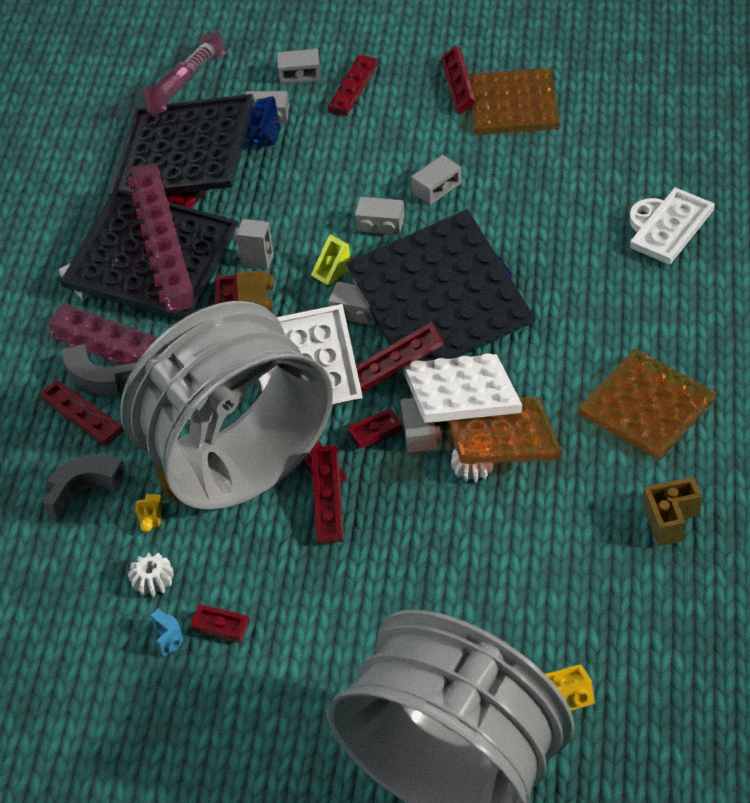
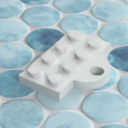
M674 188L665 200L649 198L637 202L630 211V224L637 231V234L630 241V248L670 265L714 211L715 204L677 188ZM638 212H646L647 214L642 215Z

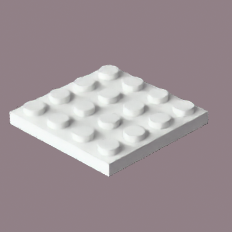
M342 304L277 317L284 329L285 336L296 344L301 354L317 361L328 373L333 388L332 405L363 398ZM274 368L259 378L262 392Z
M483 354L482 356L474 357L461 356L454 359L438 358L433 361H413L410 365L403 368V373L424 423L522 413V403L497 354Z

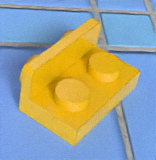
M581 664L545 674L560 691L571 711L595 703L592 680Z

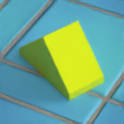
M329 234L311 276L329 286L346 272L345 263L350 261L349 244Z

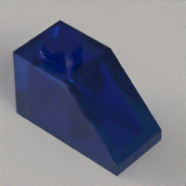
M273 96L256 99L246 135L258 148L275 145L281 130L276 100Z

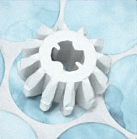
M468 440L467 445L459 443L458 449L453 450L451 467L455 471L457 478L464 477L465 482L473 479L477 483L479 477L486 479L487 473H492L494 456L490 452L488 445L481 446L480 441L472 444Z
M148 552L147 557L142 558L138 556V562L131 563V571L128 574L129 580L135 592L140 591L143 597L148 593L154 597L156 592L164 593L165 587L171 586V579L174 575L173 568H171L170 561L167 558H162L159 553L152 557Z

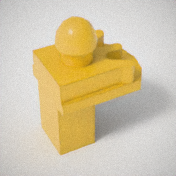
M146 494L144 500L136 501L135 513L137 514L140 528L145 533L151 531L153 527H159L160 522H162L161 508L163 501L161 495Z

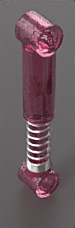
M211 31L201 37L202 44L185 61L179 62L155 86L147 87L141 92L149 114H158L167 109V102L194 78L195 72L209 59L221 57L226 53L219 31Z

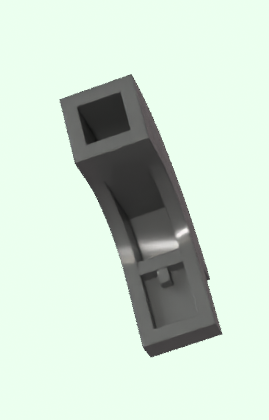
M85 344L62 349L66 370L73 385L80 391L95 397H119L118 389L125 387L133 368L137 364L135 362L115 367H99L89 361Z
M93 454L75 458L60 466L47 480L50 492L44 498V506L48 517L58 520L70 499L82 490L101 488L116 493L126 476L123 459L111 455Z

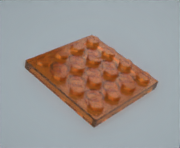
M551 68L469 74L476 102L472 105L475 135L560 129Z
M634 349L578 407V414L661 460L716 400L717 393Z
M519 398L522 403V413L448 420L447 424L460 462L476 464L486 462L561 460L562 449L540 398Z

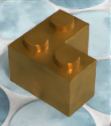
M269 270L237 272L238 301L259 304L273 313V300L268 298V294L271 293L270 289H274V276L270 275Z
M694 477L644 487L642 506L658 546L683 541L686 523L684 519L700 515L702 495Z

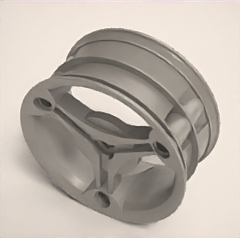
M230 301L215 304L190 314L165 331L146 350L133 368L124 387L120 405V417L124 431L129 439L140 449L149 452L154 463L165 472L169 488L181 502L198 509H222L248 501L284 479L302 462L318 441L327 424L332 408L333 388L330 377L325 369L314 359L301 354L296 344L285 336L280 321L271 311L253 302ZM274 368L266 387L253 405L234 423L219 432L223 420L236 409L246 394L247 389L265 373ZM189 419L191 421L189 434L178 439L181 430Z
M424 610L399 611L389 615L382 622L377 634L375 655L367 658L362 663L358 671V680L344 692L333 698L327 712L330 728L338 743L350 758L372 779L406 803H529L532 788L537 786L546 774V760L565 748L574 733V719L566 700L551 680L530 660L499 638L472 624L444 614Z

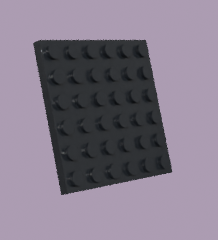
M253 94L135 108L108 192L109 197L115 188L145 196H157L233 187L255 102Z
M115 188L60 280L61 287L182 320L195 312L235 235L236 228L239 227V222Z
M468 209L345 263L346 271L390 346L430 322L435 325L444 345L417 361L459 358L534 323L536 319Z

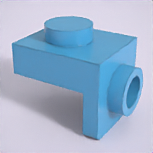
M158 608L151 614L154 630L161 635L157 639L159 652L165 657L180 646L181 642H183V637L177 620L168 613L166 615Z

